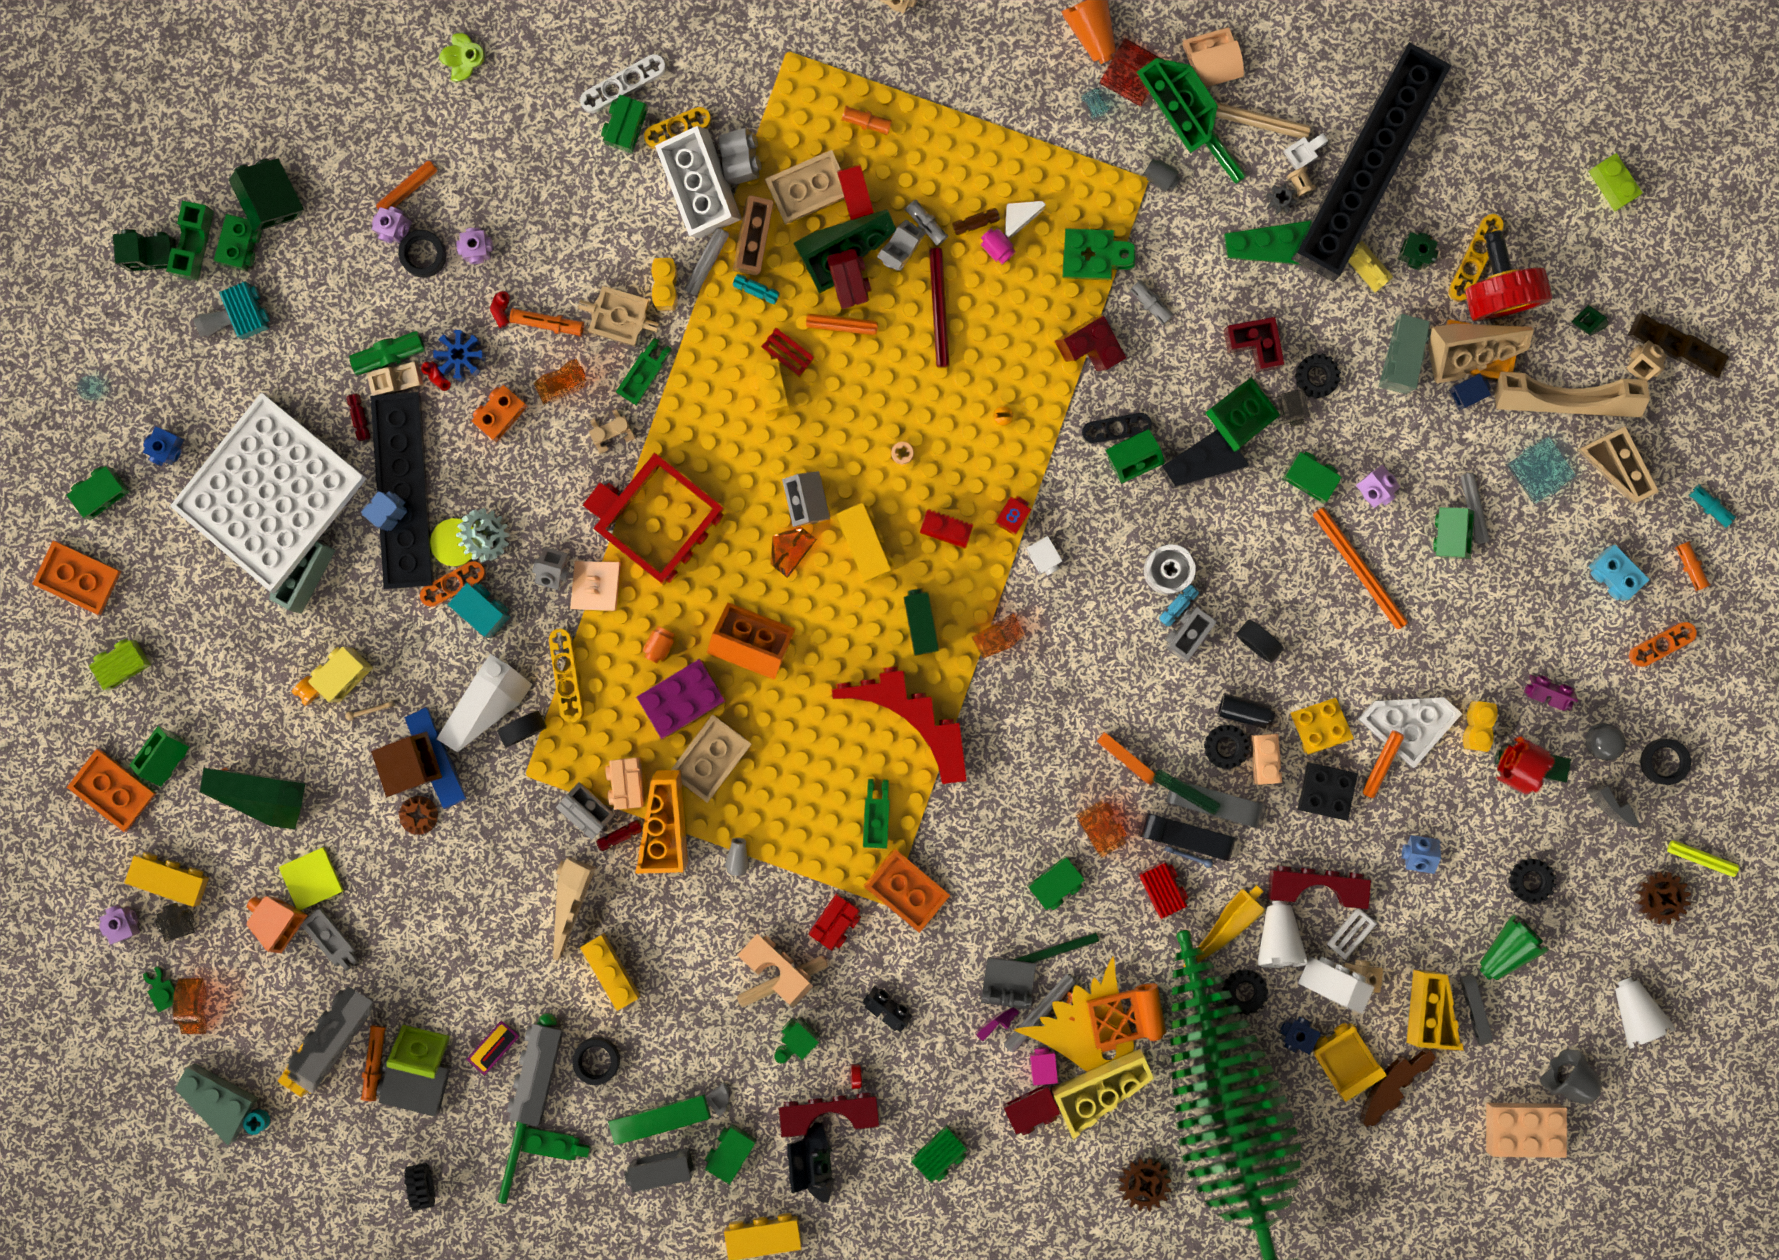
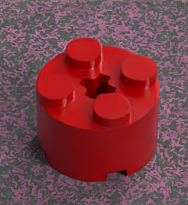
M1521 736L1517 737L1514 740L1518 743L1514 747L1509 745L1504 751L1497 767L1501 775L1496 776V779L1525 795L1531 792L1538 793L1544 783L1542 779L1546 771L1550 770L1553 766L1555 759L1550 756V752L1547 749Z

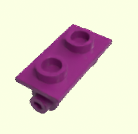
M1530 674L1532 685L1527 684L1524 689V693L1528 694L1529 698L1544 703L1547 696H1551L1548 705L1562 711H1570L1574 702H1578L1576 692H1574L1575 690L1566 684L1559 686L1551 683L1552 680L1544 675L1536 677Z

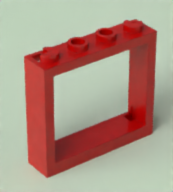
M654 452L593 529L664 585L666 582L670 584L679 572L676 569L681 563L686 564L694 555L692 549L696 544L702 545L708 538L709 534L707 531L712 525L716 527L721 522L720 520L724 517L722 512L725 509ZM659 467L663 468L712 508L661 573L608 531Z

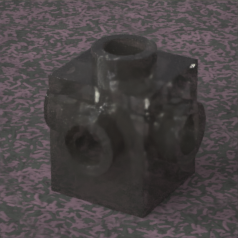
M178 902L164 906V912L156 914V927L159 933H162L164 942L195 933L192 924L194 923V915L187 905L179 907Z

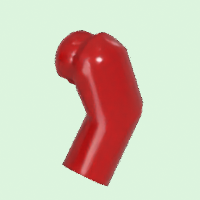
M506 291L496 293L490 305V312L500 329L510 324L505 314L510 300V296Z
M433 361L424 362L421 367L422 373L428 375L429 380L439 389L447 391L451 383L438 369V364Z

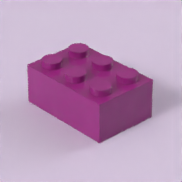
M698 659L636 697L661 739H665L726 702L725 697L702 659Z

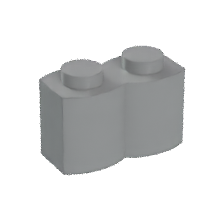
M747 128L719 135L725 180L734 186L758 179L761 162L759 157L756 156V148L758 147L756 135Z

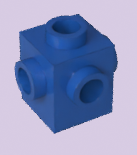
M155 426L152 434H149L144 441L143 446L145 448L143 453L150 456L149 461L159 466H162L163 463L172 465L181 455L182 449L180 447L184 439Z

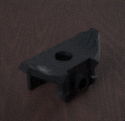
M814 1123L809 1128L807 1136H804L802 1140L787 1144L789 1182L791 1193L808 1189L812 1196L820 1202L828 1203L835 1178H832L830 1152L833 1150L824 1125L822 1123Z

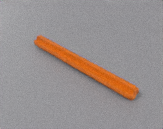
M1324 507L1318 509L1313 514L1316 521L1396 629L1403 628L1408 623V620Z

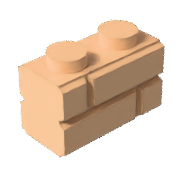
M1278 734L1250 735L1254 784L1282 783V773L1279 772L1281 761Z
M641 757L609 761L610 766H606L607 781L611 780L612 790H608L609 804L614 805V810L644 807L645 796Z

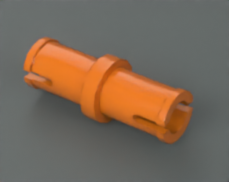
M847 105L841 121L861 126L863 130L870 129L888 135L892 120L872 115L871 111L867 110L866 113Z
M1688 541L1675 547L1683 562L1684 572L1688 573L1695 591H1698L1711 584L1708 582L1701 567L1703 565L1702 561H1698L1690 544L1691 542Z

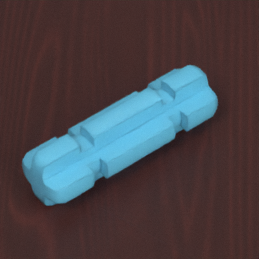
M1189 585L1183 590L1184 593L1179 594L1167 607L1168 611H1164L1160 615L1159 619L1164 625L1170 627L1175 622L1174 618L1179 617L1190 605L1191 602L1189 601L1191 599L1194 600L1198 596L1199 592L1194 586Z

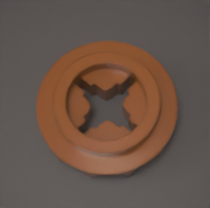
M424 796L410 797L402 803L401 809L398 812L399 823L404 827L405 831L414 835L428 833L434 828L438 820L436 805ZM417 808L421 809L420 813L428 816V818L419 819L416 826L415 817L408 815V813L416 812Z

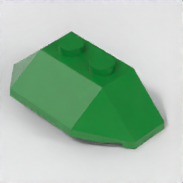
M1156 58L1136 72L1190 154L1211 140L1218 105L1191 65Z

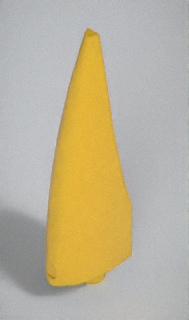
M1256 885L1249 893L1242 888L1225 906L1216 924L1198 946L1205 954L1196 956L1197 963L1236 938L1266 911L1256 901L1264 892L1260 887Z

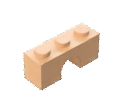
M756 934L737 956L758 975L769 966H777L780 970V978L772 989L794 1008L812 989L813 985L808 982L811 977L802 968L798 971L793 968L791 964L794 961L784 951L781 954L777 953L773 949L776 944L767 935L761 938Z

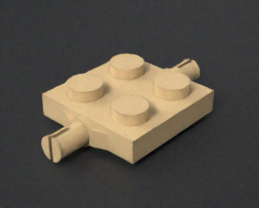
M602 285L600 295L595 303L582 299L579 301L578 309L591 313L592 321L588 330L591 334L636 347L639 334L643 329L655 333L658 332L660 323L646 319L649 299Z

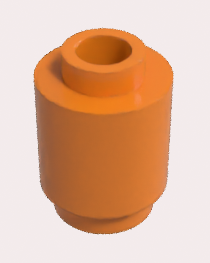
M657 626L655 631L652 630L642 650L646 652L645 658L657 664L659 660L664 662L674 643L673 638L675 634Z

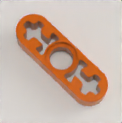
M476 561L466 563L432 582L433 586L423 587L420 592V600L426 606L435 607L454 597L465 585L464 579L459 575V572L462 571L465 576L471 572V566L476 569L480 568V572L477 573V579L473 576L465 579L471 584H478L486 576L485 567ZM451 577H456L460 582V586L456 591H450L447 588V581ZM441 583V587L447 593V596L444 597L443 593H439L435 596V602L426 600L428 596L427 591H438L440 588L437 585Z
M1689 622L1677 623L1634 646L1629 652V659L1637 667L1648 666L1694 641L1697 634L1696 628ZM1681 627L1689 629L1687 639L1680 637L1674 641L1672 636L1681 633ZM1661 637L1668 641V648L1663 652L1658 650L1656 646L1657 640ZM1651 649L1656 654L1655 657L1653 653L1646 655L1644 662L1636 659V656L1639 655L1638 650L1645 652Z
M1103 732L1096 741L1149 786L1158 778L1153 771L1107 733Z

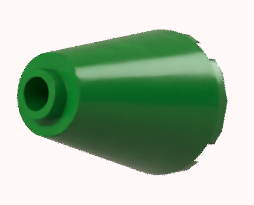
M1513 914L1508 919L1480 961L1482 966L1480 971L1489 980L1492 978L1499 980L1549 951L1548 946L1541 947L1540 944L1544 941L1525 922L1522 925L1516 921L1519 917L1516 914Z

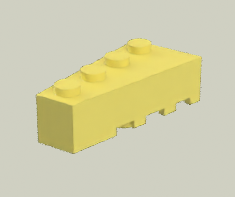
M1138 1049L1051 1087V1090L1074 1140L1083 1130L1094 1125L1100 1117L1108 1111L1111 1112L1121 1101L1132 1096L1153 1080L1154 1077L1141 1049Z

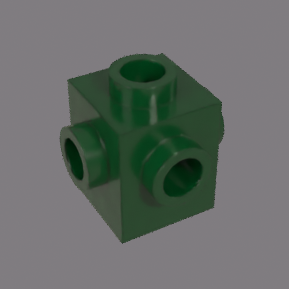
M1410 232L1404 239L1397 259L1408 263L1407 266L1412 269H1425L1430 263L1434 264L1438 256L1439 250H1436L1438 242L1432 240L1433 237L1428 234Z

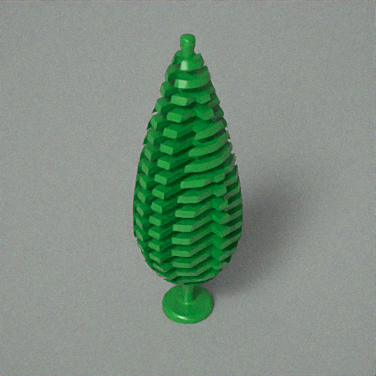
M1181 930L1176 934L1182 952L1176 953L1174 961L1184 960L1186 967L1174 970L1172 979L1188 976L1190 983L1173 987L1172 995L1192 991L1194 998L1172 1004V1012L1197 1007L1198 1014L1172 1021L1171 1029L1201 1022L1203 1030L1171 1038L1170 1046L1205 1038L1207 1046L1171 1055V1063L1209 1054L1211 1062L1172 1072V1080L1213 1070L1215 1078L1173 1088L1172 1093L1174 1097L1217 1086L1219 1094L1174 1105L1175 1113L1184 1112L1217 1103H1222L1223 1109L1177 1121L1176 1130L1226 1119L1227 1125L1178 1138L1179 1146L1214 1140L1228 1135L1231 1137V1141L1183 1154V1162L1197 1161L1235 1152L1236 1156L1187 1170V1175L1189 1178L1203 1177L1239 1168L1240 1172L1209 1180L1194 1187L1198 1193H1207L1243 1184V1189L1214 1196L1204 1200V1202L1210 1208L1248 1201L1249 1206L1246 1205L1218 1214V1216L1222 1217L1225 1221L1251 1217L1252 1223L1239 1226V1228L1255 1231L1263 1260H1278L1270 1227L1282 1216L1267 1219L1266 1212L1289 1207L1294 1197L1287 1196L1262 1201L1261 1198L1296 1188L1300 1178H1288L1258 1185L1257 1181L1300 1169L1301 1160L1272 1164L1254 1170L1252 1165L1292 1155L1295 1152L1301 1151V1144H1287L1249 1153L1248 1149L1289 1138L1290 1136L1297 1135L1298 1132L1296 1127H1290L1249 1137L1244 1136V1132L1284 1122L1285 1120L1292 1119L1293 1115L1291 1111L1240 1121L1239 1116L1275 1107L1288 1101L1285 1095L1236 1106L1235 1099L1281 1087L1278 1080L1232 1090L1230 1084L1232 1082L1274 1072L1270 1064L1232 1074L1227 1073V1066L1266 1057V1054L1262 1049L1223 1059L1222 1050L1258 1042V1039L1254 1034L1219 1043L1217 1035L1250 1027L1251 1025L1246 1019L1217 1027L1214 1026L1213 1019L1239 1013L1242 1010L1238 1005L1210 1011L1209 1003L1232 998L1229 990L1206 995L1204 988L1224 983L1221 976L1207 979L1201 978L1200 972L1214 969L1215 967L1211 961L1197 963L1196 956L1205 953L1200 947L1193 948L1192 936L1189 930ZM1293 1258V1259H1286V1260H1300V1259H1298V1258Z

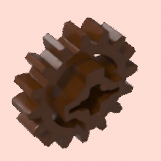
M1656 871L1655 878L1652 875H1646L1648 882H1639L1640 886L1643 887L1642 891H1635L1636 894L1640 895V899H1637L1635 903L1643 906L1638 911L1643 914L1647 913L1645 919L1650 921L1654 919V923L1660 925L1662 921L1670 925L1671 918L1674 921H1680L1678 914L1686 915L1687 912L1683 908L1684 906L1691 905L1690 902L1686 901V897H1689L1691 893L1684 891L1688 886L1687 883H1679L1680 876L1675 875L1672 877V873L1666 871L1664 875ZM1666 882V884H1663L1662 887L1658 888L1654 886L1657 883ZM1657 893L1665 894L1664 897L1670 903L1662 902V898ZM1648 895H1650V900H1651L1650 905H1649V902H1648ZM1665 909H1671V910H1672V911H1670L1669 913L1660 914V912L1663 913V911H1664Z
M1138 1157V1163L1136 1164L1130 1160L1129 1165L1131 1167L1129 1169L1122 1168L1125 1176H1118V1180L1123 1183L1118 1186V1189L1121 1192H1125L1121 1196L1124 1201L1130 1199L1128 1205L1131 1208L1137 1204V1209L1140 1212L1143 1206H1146L1149 1212L1152 1211V1205L1154 1204L1160 1208L1159 1201L1161 1199L1167 1201L1165 1192H1171L1172 1190L1166 1185L1172 1182L1171 1178L1164 1177L1168 1170L1166 1167L1160 1169V1161L1152 1164L1151 1157H1148L1146 1162H1143L1142 1158ZM1147 1168L1153 1171L1151 1173L1142 1172L1141 1169ZM1133 1174L1135 1177L1134 1183L1129 1187V1180ZM1139 1176L1148 1182L1150 1193L1141 1185ZM1160 1180H1161L1160 1189H1159L1158 1193L1156 1194V1193H1155L1156 1185H1157L1158 1183H1160ZM1141 1195L1148 1197L1149 1199L1142 1200L1138 1199L1137 1197Z

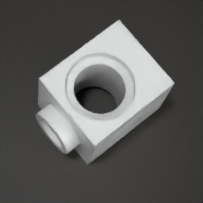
M1048 536L1026 548L1039 574L1045 572L1048 576L1060 569L1057 564L1061 563L1062 560Z

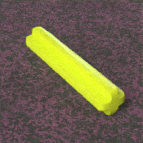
M1671 840L1668 845L1667 851L1669 853L1723 874L1735 877L1739 871V865L1683 843Z

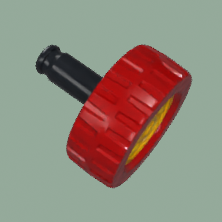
M1501 230L1484 235L1493 275L1486 280L1469 286L1465 290L1471 318L1476 322L1524 312L1552 300L1549 279L1543 267L1523 270L1512 269L1506 242L1502 236L1503 231Z

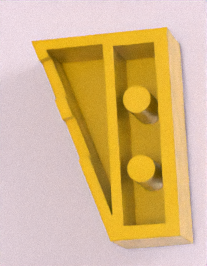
M1413 969L1406 1043L1416 1047L1464 1051L1458 1033V1020L1455 1019L1454 1001L1448 975L1437 971Z

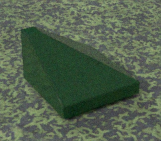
M1590 305L1571 321L1589 336L1608 326L1607 317Z

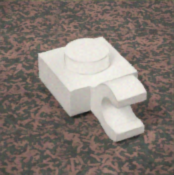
M1323 133L1310 142L1303 137L1285 149L1284 154L1294 169L1297 170L1317 159L1318 156L1315 151L1326 145L1328 140Z

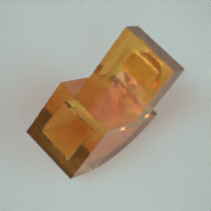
M576 358L568 361L559 370L542 375L533 384L543 405L579 391L585 387L584 382L587 380L584 369L579 365Z
M203 978L178 979L173 998L174 1024H179L181 1034H206L207 1022L203 1009L207 999V991Z

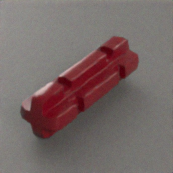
M359 394L348 395L346 400L348 406L351 407L349 411L353 427L357 430L355 431L358 441L368 440L371 436L369 429L366 428L368 424L364 409L360 405L362 404Z
M635 820L629 823V826L626 827L625 825L608 834L607 837L604 836L598 839L596 843L599 850L605 851L611 848V845L615 846L631 838V835L635 836L641 833L643 828L640 822Z

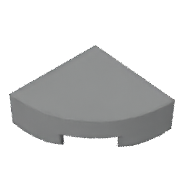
M725 1082L705 1096L706 1101L719 1117L725 1112L729 1103V1091Z

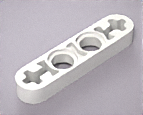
M649 55L586 90L580 97L582 108L588 113H596L611 105L613 100L617 101L619 95L627 96L658 79L664 74L666 69L664 60L659 55ZM651 61H654L656 64L660 62L661 64L658 66L659 71L655 72L653 69L647 71L646 73L649 77L645 79L640 67L643 66L644 70H647L651 67ZM632 72L640 75V81L634 85L627 82V77ZM610 84L618 85V94L615 96L607 95V86ZM601 89L606 101L603 102L602 98H599L595 101L596 106L585 105L588 102L587 97L597 98L600 96L597 91Z

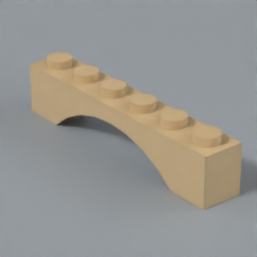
M1501 372L1494 389L1496 409L1642 417L1650 400L1647 380L1620 379L1597 387L1569 389L1543 384L1526 373Z

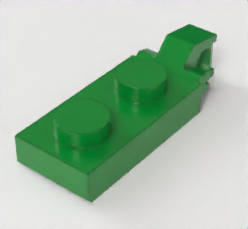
M526 1126L521 1152L575 1161L576 1156L588 1158L591 1147L579 1144L580 1138L574 1137L571 1134Z

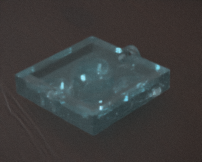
M1549 436L1532 447L1531 445L1522 450L1523 453L1506 464L1533 504L1538 503L1549 494L1557 493L1561 490L1560 487L1576 476Z

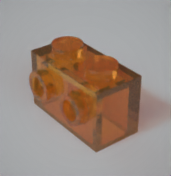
M1098 800L1075 814V817L1099 857L1102 858L1126 843L1124 837L1127 834L1121 824L1118 823L1116 825L1111 818L1115 814L1107 802L1103 804L1101 800Z

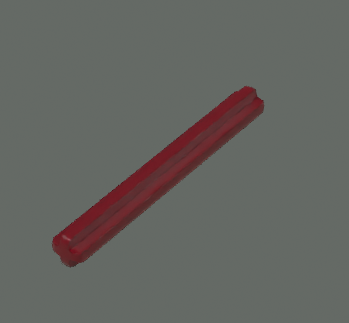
M936 247L929 250L936 366L938 368L949 367L943 254L942 248Z

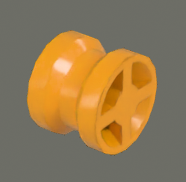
M310 675L303 678L291 691L295 696H299L302 699L304 706L312 703L320 695L308 682L312 678Z

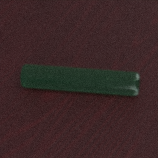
M1158 770L1155 773L1153 780L1212 815L1219 811L1221 805L1215 800L1163 770Z

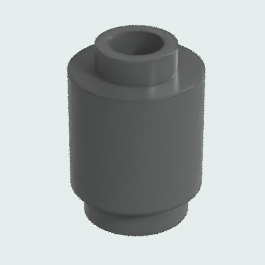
M1154 158L1143 174L1147 177V181L1165 192L1168 189L1173 191L1181 179L1177 176L1178 170L1162 160L1157 161Z

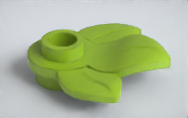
M456 33L452 35L453 45L445 47L440 52L438 58L446 66L452 67L451 80L460 82L469 78L473 69L484 62L485 53L483 48L473 43L468 35ZM474 51V56L470 59L469 54Z

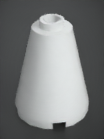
M1272 901V906H1267L1258 966L1263 968H1284V966L1291 965L1293 967L1307 965L1306 953L1292 906L1287 905L1286 901Z
M1630 977L1618 982L1619 988L1615 989L1627 1044L1630 1049L1635 1047L1633 1042L1637 1041L1638 1044L1642 1045L1666 1035L1665 1029L1667 1028L1671 1032L1676 1030L1673 1023L1639 980L1633 981Z

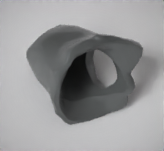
M1562 1050L1558 1057L1550 1060V1069L1540 1078L1543 1087L1552 1095H1561L1575 1103H1592L1600 1097L1602 1092L1600 1077L1589 1066L1585 1055L1578 1050ZM1566 1064L1575 1066L1568 1079L1561 1084L1557 1079L1559 1067Z

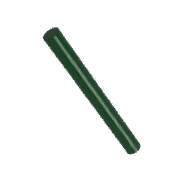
M1095 932L1012 960L1035 963L1099 942V939Z

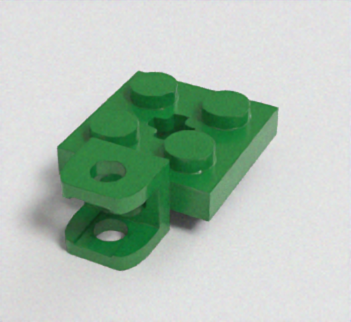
M1065 229L1062 277L1063 279L1112 280V269L1130 270L1135 267V246L1127 241H1114V230ZM1087 248H1091V251L1095 252V256H1091L1089 261L1086 260L1085 256H1082V252H1085ZM1124 253L1129 254L1127 258L1121 257Z

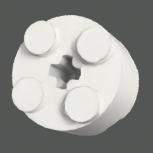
M1168 544L1155 549L1149 554L1144 564L1146 582L1154 591L1161 594H1175L1184 590L1193 581L1196 571L1195 563L1190 553L1185 548L1175 544ZM1172 564V569L1175 570V573L1167 575L1164 567Z

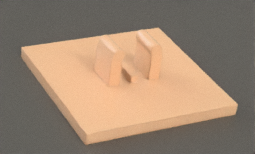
M575 561L570 609L616 611L621 563Z

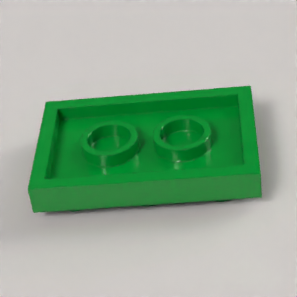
M1252 377L1205 412L1234 451L1242 447L1280 416V413Z

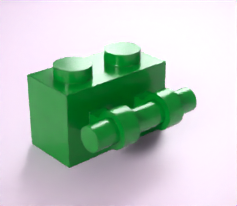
M800 1016L796 1020L791 1018L781 1031L783 1033L781 1041L785 1045L777 1047L774 1059L777 1063L784 1064L795 1054L803 1060L816 1047L821 1036Z

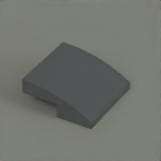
M1593 785L1587 788L1591 798L1608 817L1623 826L1635 828L1640 826L1630 804L1617 802L1609 786Z

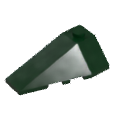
M886 209L815 231L794 242V246L820 294L834 286L827 261L828 256L855 249L858 257H864L871 250H876L896 231V227L889 211Z
M203 767L199 792L269 826L295 829L302 807L305 783L298 780Z

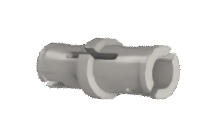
M917 199L906 207L905 211L918 223V228L922 231L924 230L936 246H939L948 238V234L935 222V217L929 215Z
M1139 280L1130 289L1144 305L1143 308L1146 311L1149 310L1162 325L1174 315L1160 301V296L1158 294L1155 295L1142 280Z

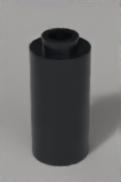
M1224 693L1221 698L1218 717L1266 729L1267 725H1272L1275 711H1272L1271 705Z

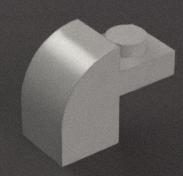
M903 221L896 229L890 242L881 249L877 257L882 260L885 266L901 271L917 249L925 232L909 221Z

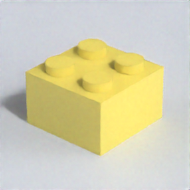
M342 646L341 648H335L328 655L330 660L324 666L319 665L310 674L312 678L308 682L328 702L340 703L373 669L352 647Z

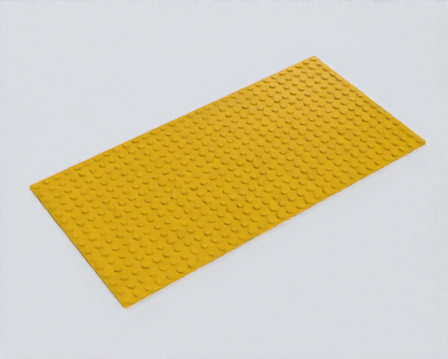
M787 52L756 134L758 141L756 156L759 157L761 162L759 178L738 184L734 195L741 218L743 217L745 201L750 195L774 200L766 183V178L832 150L841 170L861 165L874 213L887 209L896 229L905 220L918 227V223L905 211L906 207L917 199L927 213L935 217V222L948 234V238L939 246H936L925 233L909 261L901 271H897L885 266L882 260L877 257L881 249L890 242L894 235L893 233L876 250H871L863 257L866 270L862 271L863 278L868 277L871 286V292H867L869 301L842 309L835 286L819 294L794 246V242L815 231L850 221L845 199L786 225L775 201H773L761 271L757 276L733 271L742 220L722 228L729 233V236L701 286L632 480L655 452L725 509L722 512L724 517L716 527L712 525L707 531L709 536L702 545L697 543L692 549L694 555L686 564L681 563L676 569L679 573L670 584L668 582L664 585L661 584L612 543H608L602 562L621 563L616 611L584 610L573 640L583 704V716L574 723L564 721L560 715L557 691L555 690L544 720L547 727L539 734L526 770V775L531 779L568 792L580 782L604 805L614 808V805H610L608 800V790H612L611 780L607 781L606 766H610L609 761L641 757L645 806L618 810L645 819L651 780L656 770H671L710 717L715 715L752 743V745L708 803L682 784L686 834L730 849L733 838H743L746 840L747 856L885 905L863 885L894 848L908 859L939 769L930 747L921 734L905 718L889 708L873 702L858 699H833L832 689H837L836 684L851 682V687L861 686L860 681L875 679V684L880 683L879 673H884L883 668L898 666V671H904L907 700L912 699L911 694L926 692V697H932L935 726L940 725L939 720L954 718V723H956L1030 513L1015 536L996 525L995 521L1010 497L1014 499L1016 496L1021 497L1029 503L1027 507L1032 510L1087 356L1085 354L1075 361L1065 362L1054 340L1091 318L1101 316L1117 270L1112 269V280L1063 279L1065 229L1114 230V241H1128L1148 181L1146 177L802 55ZM847 105L866 113L868 110L872 112V115L892 120L888 135L870 129L863 130L861 126L841 121L845 106ZM1043 201L1046 204L1044 210L1010 239L1016 253L1003 265L999 261L996 262L981 246L983 242L981 237L991 228L994 231L999 229L1005 235L1007 204ZM992 208L997 209L1000 216L998 222L992 224L989 222L986 226L978 229L966 230V233L960 235L955 234L953 222L961 219L964 221L966 217L981 212L987 213V210ZM936 247L942 248L949 349V367L938 368L936 366L929 250ZM1087 248L1085 252H1082V256H1085L1086 260L1089 261L1091 256H1095V252H1092L1091 248ZM740 274L745 276L747 280L751 279L767 286L769 290L772 288L778 291L779 298L777 302L771 304L765 298L762 300L745 292V289L735 288L733 281L736 275ZM807 314L870 320L876 321L878 328L876 335L806 327ZM777 328L811 354L814 360L800 377L779 362L789 410L765 414L754 363L775 359L762 349L761 346L773 333L774 329ZM777 336L775 338L804 362L807 360L780 337ZM771 343L769 345L770 348L798 370L801 368L797 362ZM1000 406H1007L1013 412V419L1006 426L996 424L993 418L995 410ZM999 413V414H997V417H998V418H999V417H1010V416H1009V413ZM898 442H906L913 448V458L907 464H897L892 458V448ZM903 447L901 450L897 449L895 454H898L897 458L900 460L903 457L908 458L910 454L906 452L908 449L906 447ZM659 467L617 519L612 535L661 573L712 508L663 468ZM819 471L830 519L815 524L793 527L782 479L796 474ZM863 503L865 508L870 506L875 520L871 521L874 530H880L884 540L880 544L884 553L889 552L894 564L890 566L891 572L865 583L836 516V513ZM928 509L931 512L934 510L936 513L940 512L945 517L949 515L950 518H958L959 521L963 520L964 523L973 524V529L965 549L920 533ZM922 589L923 593L928 592L939 648L938 652L914 656L904 604V596H908V591ZM727 602L795 628L775 680L707 654L712 633ZM657 626L675 634L673 638L674 643L665 661L659 660L658 664L645 658L646 652L642 651L652 630L655 631ZM568 657L563 671L568 670L571 666V661ZM698 659H702L725 697L726 702L665 739H661L636 697ZM567 680L562 684L561 690L564 694L570 695L574 692L575 686L573 682ZM576 696L571 699L563 698V703L569 702V710H565V713L570 715L571 719L574 718V714L578 713V709L572 706V701H577ZM868 779H874L873 799H882L883 780H889L888 799H890L887 849L863 847L864 811Z

